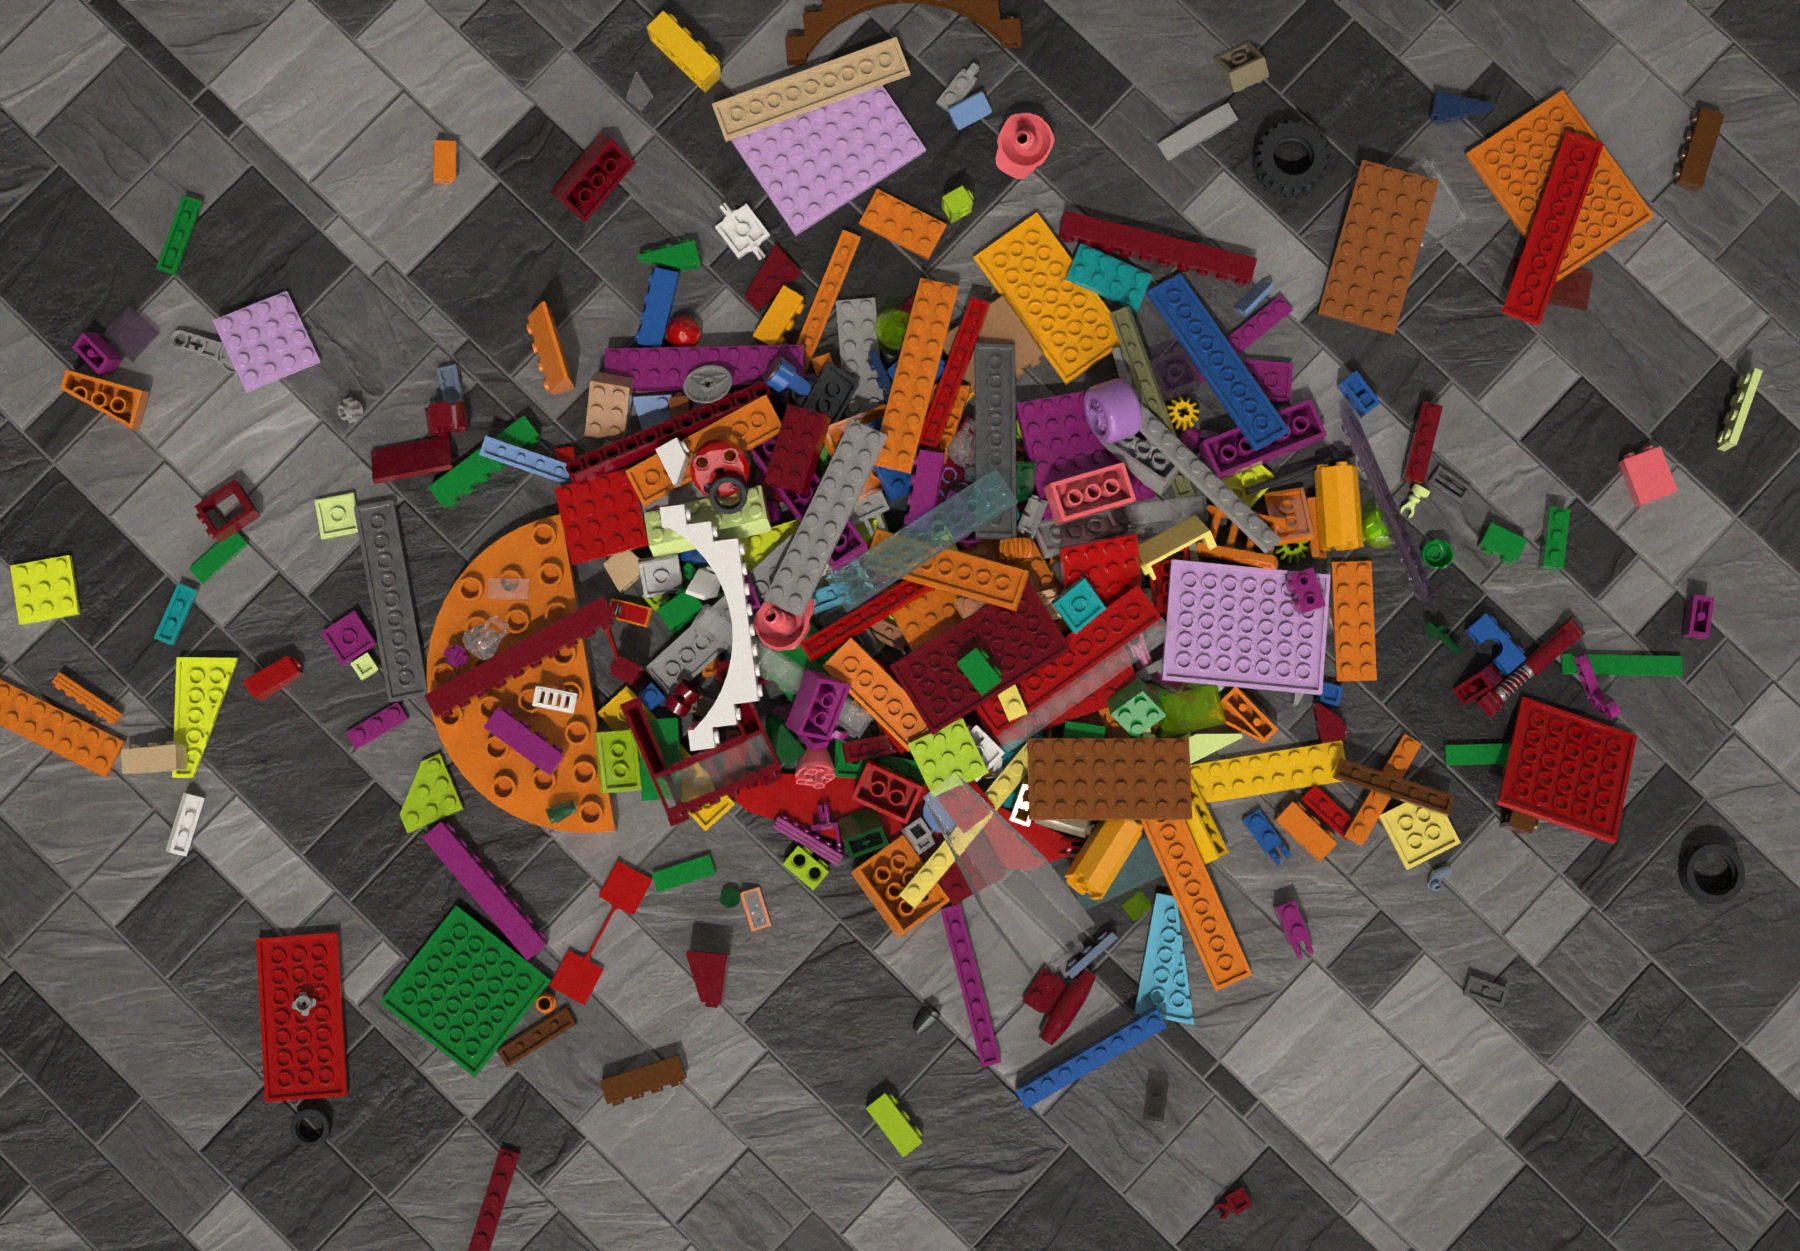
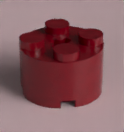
M455 401V405L448 402H440L428 405V408L425 407L429 435L442 437L449 435V432H467L468 424L464 402Z

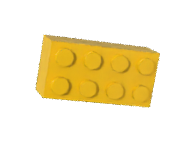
M662 11L647 26L650 40L706 93L722 77L721 67L719 66L720 61L713 54L709 55L705 51V46L697 40L695 42L691 38L692 34L685 27L681 28L677 24V19L672 14L667 15Z

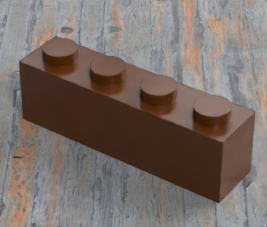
M1704 107L1693 113L1690 121L1693 125L1691 131L1689 130L1685 137L1687 144L1679 156L1681 164L1680 167L1676 168L1673 176L1676 179L1675 186L1697 192L1702 188L1725 114Z
M676 1055L602 1079L600 1083L606 1103H612L613 1106L625 1103L624 1099L632 1097V1100L644 1097L643 1093L650 1090L654 1094L663 1091V1086L671 1084V1088L683 1084L682 1080L687 1077L680 1055Z

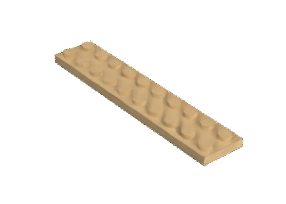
M895 37L712 104L725 142L907 77L910 75V71L898 39Z

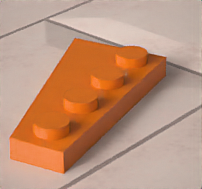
M934 385L929 403V410L933 402L935 393L937 391L938 385ZM961 385L938 450L926 447V451L944 453V464L947 462L971 386Z

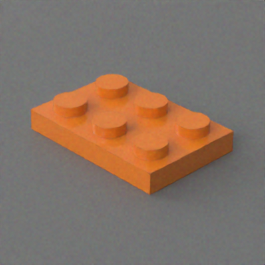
M1304 487L1264 493L1268 516L1274 514L1283 516L1288 524V529L1279 528L1278 536L1281 540L1277 545L1314 540Z

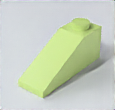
M1188 733L1180 738H1189L1190 764L1243 738L1242 734H1195L1191 736Z

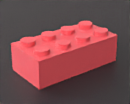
M1124 462L1056 481L1044 487L1056 526L1127 506L1136 501Z

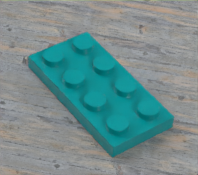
M1080 243L1065 280L1125 307L1129 306L1130 309L1137 312L1152 275Z

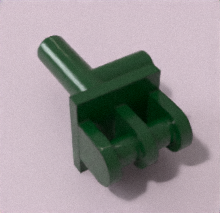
M1427 623L1425 630L1431 635L1428 639L1430 642L1436 641L1439 638L1457 656L1461 654L1463 650L1455 643V638L1444 633L1449 627L1447 624Z

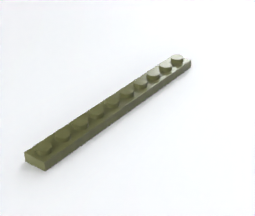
M1127 306L1109 313L1141 403L1176 436L1130 307ZM1179 471L1171 483L1177 501L1197 494L1195 485Z

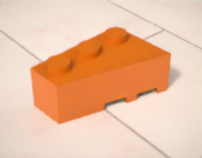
M1233 687L1207 712V715L1262 743H1265L1279 730L1238 687Z

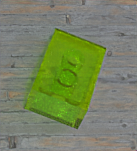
M1209 685L1159 697L1167 715L1159 721L1162 738L1174 737L1226 723L1217 685Z

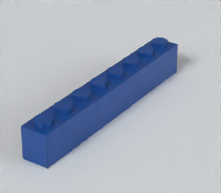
M1156 1006L1015 1087V1092L1025 1109H1028L1167 1028V1025Z

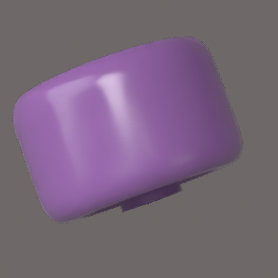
M1119 378L1111 379L1094 385L1086 391L1083 401L1085 416L1092 433L1099 441L1110 444L1134 436L1139 432L1142 425V411L1137 395L1128 382Z

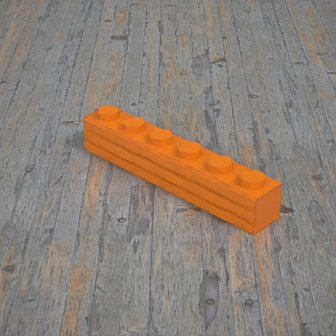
M58 672L52 681L55 684V688L64 690V694L69 697L73 696L76 702L85 704V708L90 711L94 710L97 716L100 718L103 716L106 718L105 721L111 725L118 724L124 715L64 673Z

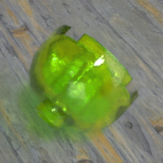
M896 308L882 312L878 316L874 327L877 339L890 349L895 350L897 349L896 347L902 346L910 314Z
M1379 508L1368 512L1362 518L1363 542L1366 541L1374 549H1383L1394 544L1390 527L1384 519H1381L1384 515Z

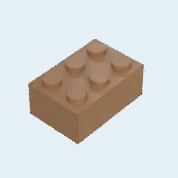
M594 372L589 387L585 427L586 436L615 441L627 437L634 378Z

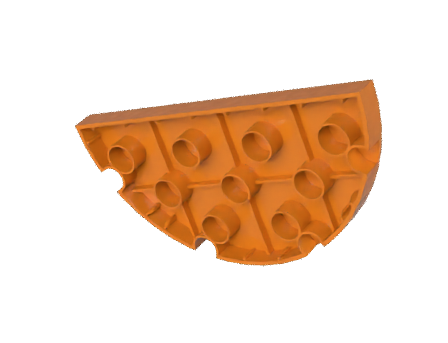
M560 514L526 524L501 537L475 558L456 580L438 613L430 639L427 657L428 693L580 609L573 567ZM585 638L577 641L579 644L571 649H567V647L562 649L559 656L553 659L546 658L542 661L543 664L535 669L528 668L524 671L525 674L517 679L510 678L506 681L507 684L499 689H496V687L488 691L489 694L481 699H478V697L474 698L469 706L460 709V707L453 710L454 714L445 719L435 717L431 709L439 737L451 760L473 787L496 806L529 823L553 830L573 833L617 831L611 793L601 794L594 738V733L600 732ZM453 644L466 649L465 655L469 656L466 665L460 664L459 668L446 663L447 657L443 655L446 647L452 648ZM536 686L578 694L574 714L532 706ZM545 692L541 694L540 703L544 702ZM550 693L548 705H552L553 693ZM558 695L556 706L560 707L562 695ZM569 696L566 697L564 708H568L569 706ZM498 707L502 710L506 707L515 714L513 716L514 719L519 722L521 719L531 725L529 730L535 734L539 731L547 737V743L551 746L555 743L564 750L562 754L566 757L552 776L545 773L484 728Z

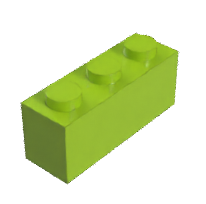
M884 1092L867 1105L866 1109L902 1157H905L923 1142L921 1139L923 1134L917 1126L913 1128L909 1124L910 1117L904 1110L900 1112L896 1106L898 1102L891 1093L887 1095Z

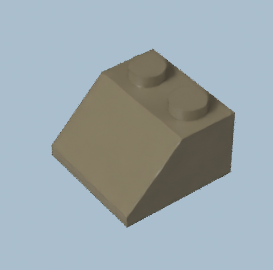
M1249 41L1214 57V61L1226 85L1234 93L1242 91L1255 83H1260L1263 79L1269 77L1265 57Z

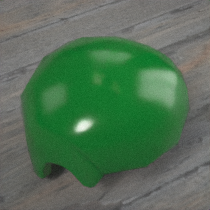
M1432 539L1424 544L1421 555L1423 562L1428 567L1444 569L1452 563L1454 552L1452 546L1445 540Z

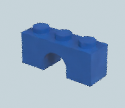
M1485 613L1464 631L1477 646L1487 639L1495 641L1499 650L1496 657L1491 661L1504 676L1508 675L1526 659L1523 655L1525 652L1519 645L1513 644L1510 640L1511 636L1507 631L1501 630L1496 625L1498 622L1492 615Z

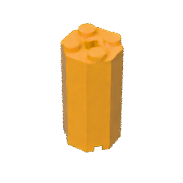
M1348 462L1335 463L1336 466L1331 467L1328 464L1317 465V470L1314 471L1320 550L1331 551V547H1334L1336 551L1364 547L1358 467H1355V464H1348Z
M1099 820L1066 872L1067 884L1082 895L1086 892L1091 894L1089 896L1090 899H1102L1140 839L1143 826L1133 820Z

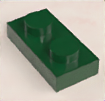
M1033 460L1016 461V502L1028 501V498L1034 495L1036 462Z

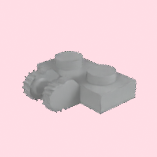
M882 491L857 501L849 518L853 526L864 522L870 536L874 534V530L868 519L875 517L879 529H886L879 514L890 509Z

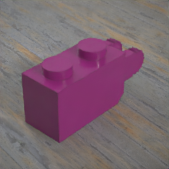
M1289 900L1273 907L1286 941L1292 946L1297 959L1302 958V952L1297 944L1301 941L1304 942L1306 951L1310 955L1313 954L1314 951L1309 940L1311 937L1295 900Z

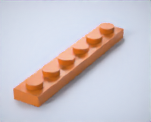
M1403 734L1381 772L1402 778L1422 744ZM1369 791L1345 832L1344 837L1360 847L1363 846L1391 797Z

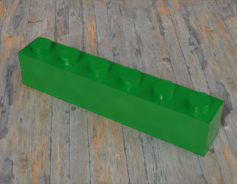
M522 416L494 438L524 449L527 447L530 449L539 442L538 439L541 437L526 417ZM478 449L428 488L442 507L445 509L448 507L452 508L459 503L458 499L475 491L474 487L480 483H486L490 480V475L496 471H502L507 465L479 455L480 449Z

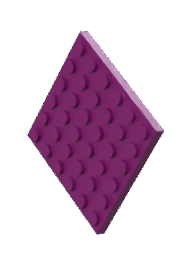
M1086 391L1015 404L1027 460L1036 462L1034 489L1036 496L1041 500L1048 501L1044 487L1050 483L1121 463L1094 436L1088 425L1083 404ZM1140 431L1135 434V437L1141 438ZM1126 467L1136 501L1133 503L1154 499L1156 497L1155 492L1145 486ZM1049 503L1042 516V521L1053 519Z

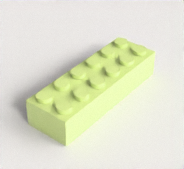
M761 485L747 488L746 504L740 511L733 514L718 512L711 505L709 498L684 503L687 509L691 510L692 521H689V524L711 521L714 526L717 525L718 538H715L716 541L740 539L772 531L766 497ZM738 491L734 495L717 499L720 503L730 506L738 502L741 493ZM660 509L644 513L649 548L654 557L696 549L670 528H662Z

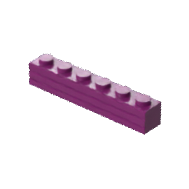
M784 814L778 816L772 826L774 829L807 847L837 866L844 855L841 848L832 846V843L827 840H822V837L818 834H812L808 828H802L798 822H792L788 816Z

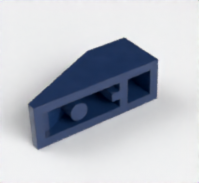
M1437 91L1432 98L1428 120H1433L1436 124H1445L1487 114L1494 108L1495 103Z

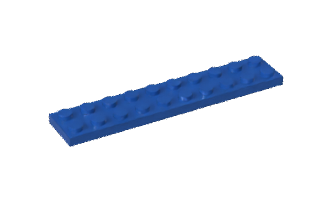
M1180 273L1147 291L1148 298L1254 452L1288 434V427L1182 274Z

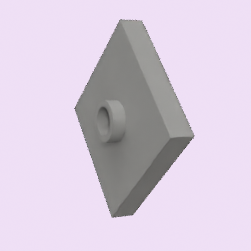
M678 553L638 559L644 598L672 594L684 588Z

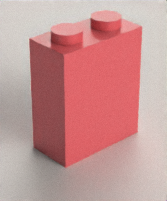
M1653 445L1646 447L1638 455H1635V452L1624 455V460L1618 463L1635 507L1678 491L1661 446L1654 448Z

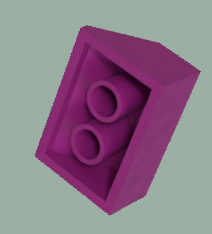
M807 669L786 726L798 735L830 741L851 684L825 673Z

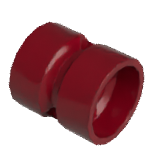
M680 679L674 688L675 692H671L664 703L675 714L685 717L692 708L691 704H695L702 693L688 680Z

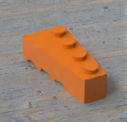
M65 370L60 389L86 402L116 421L123 423L130 429L140 430L149 392L79 372Z

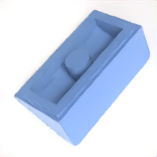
M982 90L947 109L953 125L958 130L992 113Z
M1259 281L1234 307L1235 310L1243 317H1246L1271 292L1274 285L1265 281Z

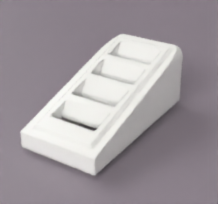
M536 686L532 706L574 714L578 694ZM545 692L544 702L540 703L541 694ZM550 693L554 694L552 705H548ZM558 695H562L560 707L556 706ZM569 696V706L568 708H564L566 697Z

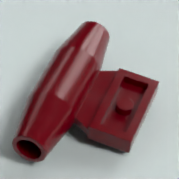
M1045 967L1043 968L1022 1001L1038 1013L1048 1014L1039 1038L1050 1045H1053L1069 1028L1087 1000L1096 976L1082 969L1065 986L1059 976Z

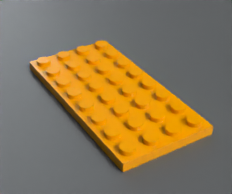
M1037 212L973 257L975 263L1000 297L1003 296L1065 385L1112 353V349L1121 346L1109 315L1111 311L1099 295L1065 280L1073 260Z

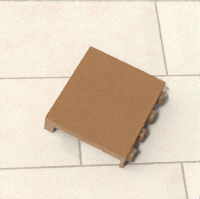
M1003 296L992 302L977 343L1015 345V378L1017 379L1025 373L1026 368L1029 366L1033 368L1042 362L1043 352ZM960 325L947 333L943 350L948 357ZM973 352L964 380L968 386H971V390L975 395Z

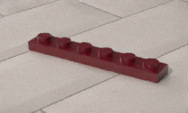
M500 1148L468 1251H490L521 1153Z

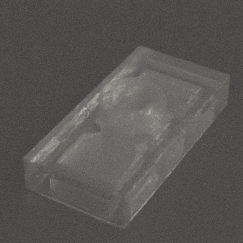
M488 578L487 598L529 600L530 580Z

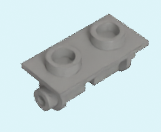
M1031 495V498H1028V503L1024 510L1026 511L1025 515H1022L1019 524L1016 526L1018 535L1034 538L1048 501L1041 500L1035 495Z

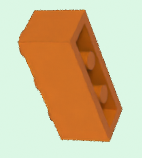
M1290 802L1274 821L1317 861H1322L1337 845L1334 841L1336 837L1330 831H1324L1320 828L1319 825L1321 823L1315 817H1309L1304 813L1306 809L1300 803Z

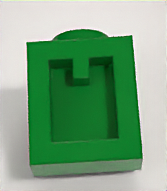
M690 562L683 567L684 570L681 572L683 585L686 589L697 573V570Z

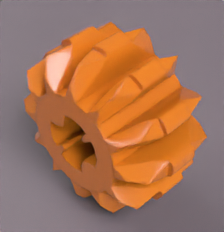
M1006 538L1000 541L999 553L1000 558L1003 560H1025L1032 556L1033 545L1029 538Z

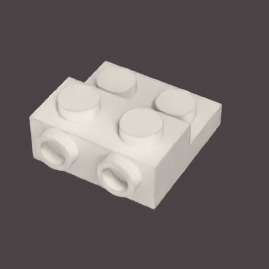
M969 724L967 726L989 770L1005 752L976 724L973 726Z

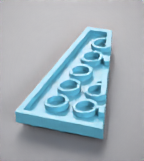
M1156 893L1134 1013L1142 1014L1156 1006L1163 1019L1194 1025L1178 907L1173 896Z

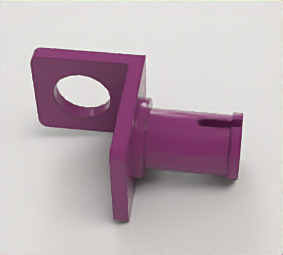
M818 805L819 824L811 826V830L835 829L837 846L842 848L840 827L838 823L831 822L830 805H824L825 813H823V806Z

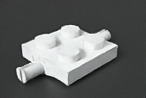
M726 202L723 203L719 208L726 216L722 222L715 226L717 232L738 259L752 251L758 260H761L762 257L764 258L766 255L759 246L770 237L768 231L747 204L738 210L732 211Z

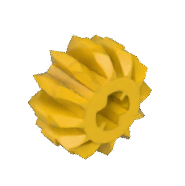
M1180 396L1178 402L1173 399L1171 401L1172 406H1167V410L1170 411L1168 414L1172 418V424L1176 423V430H1178L1180 425H1182L1183 431L1187 429V425L1192 428L1194 426L1193 421L1197 422L1199 419L1196 414H1199L1200 410L1193 409L1197 403L1193 402L1190 405L1189 397L1183 402V398ZM1181 410H1185V414L1187 415H1184V417H1180V413L1178 412H1181Z

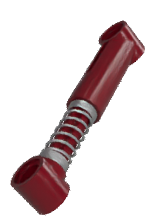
M1573 617L1570 618L1522 662L1520 668H1517V672L1509 675V679H1505L1501 686L1487 691L1476 703L1489 717L1493 716L1505 705L1504 701L1507 699V696H1510V693H1514V690L1518 689L1519 685L1522 686V683L1526 682L1527 678L1536 677L1586 632Z

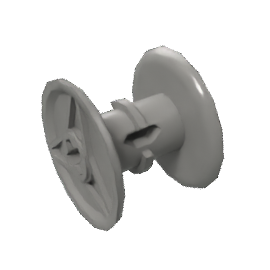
M717 365L702 366L688 374L684 381L683 390L685 395L694 401L691 410L732 394L729 391L732 386V377L729 371Z

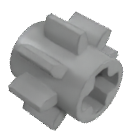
M352 397L343 399V402L339 403L338 415L342 420H348L349 423L358 421V418H361L363 407L359 401H353Z

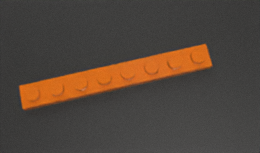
M842 230L796 344L804 345L805 374L808 371L811 359L817 349L861 240L860 236Z

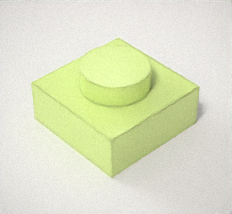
M368 652L350 663L362 681L380 670Z

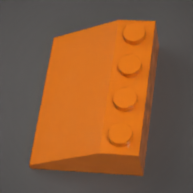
M541 302L527 317L529 323H526L529 335L533 334L534 342L531 343L534 353H538L540 360L537 361L539 370L544 372L546 379H543L546 391L549 390L552 395L575 389L553 314L546 302Z
M903 835L851 872L854 879L897 938L906 934L950 901L938 883L935 884L915 909L899 896L924 866L922 860Z

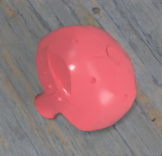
M1021 113L1011 115L1007 119L997 140L998 149L995 159L996 165L1001 171L1016 179H1025L1037 166L1044 163L1053 147L1055 139L1050 126L1043 117H1039L1037 114Z
M811 597L802 618L764 602L753 619L756 634L761 642L775 651L796 649L810 631V618L815 606L814 598Z

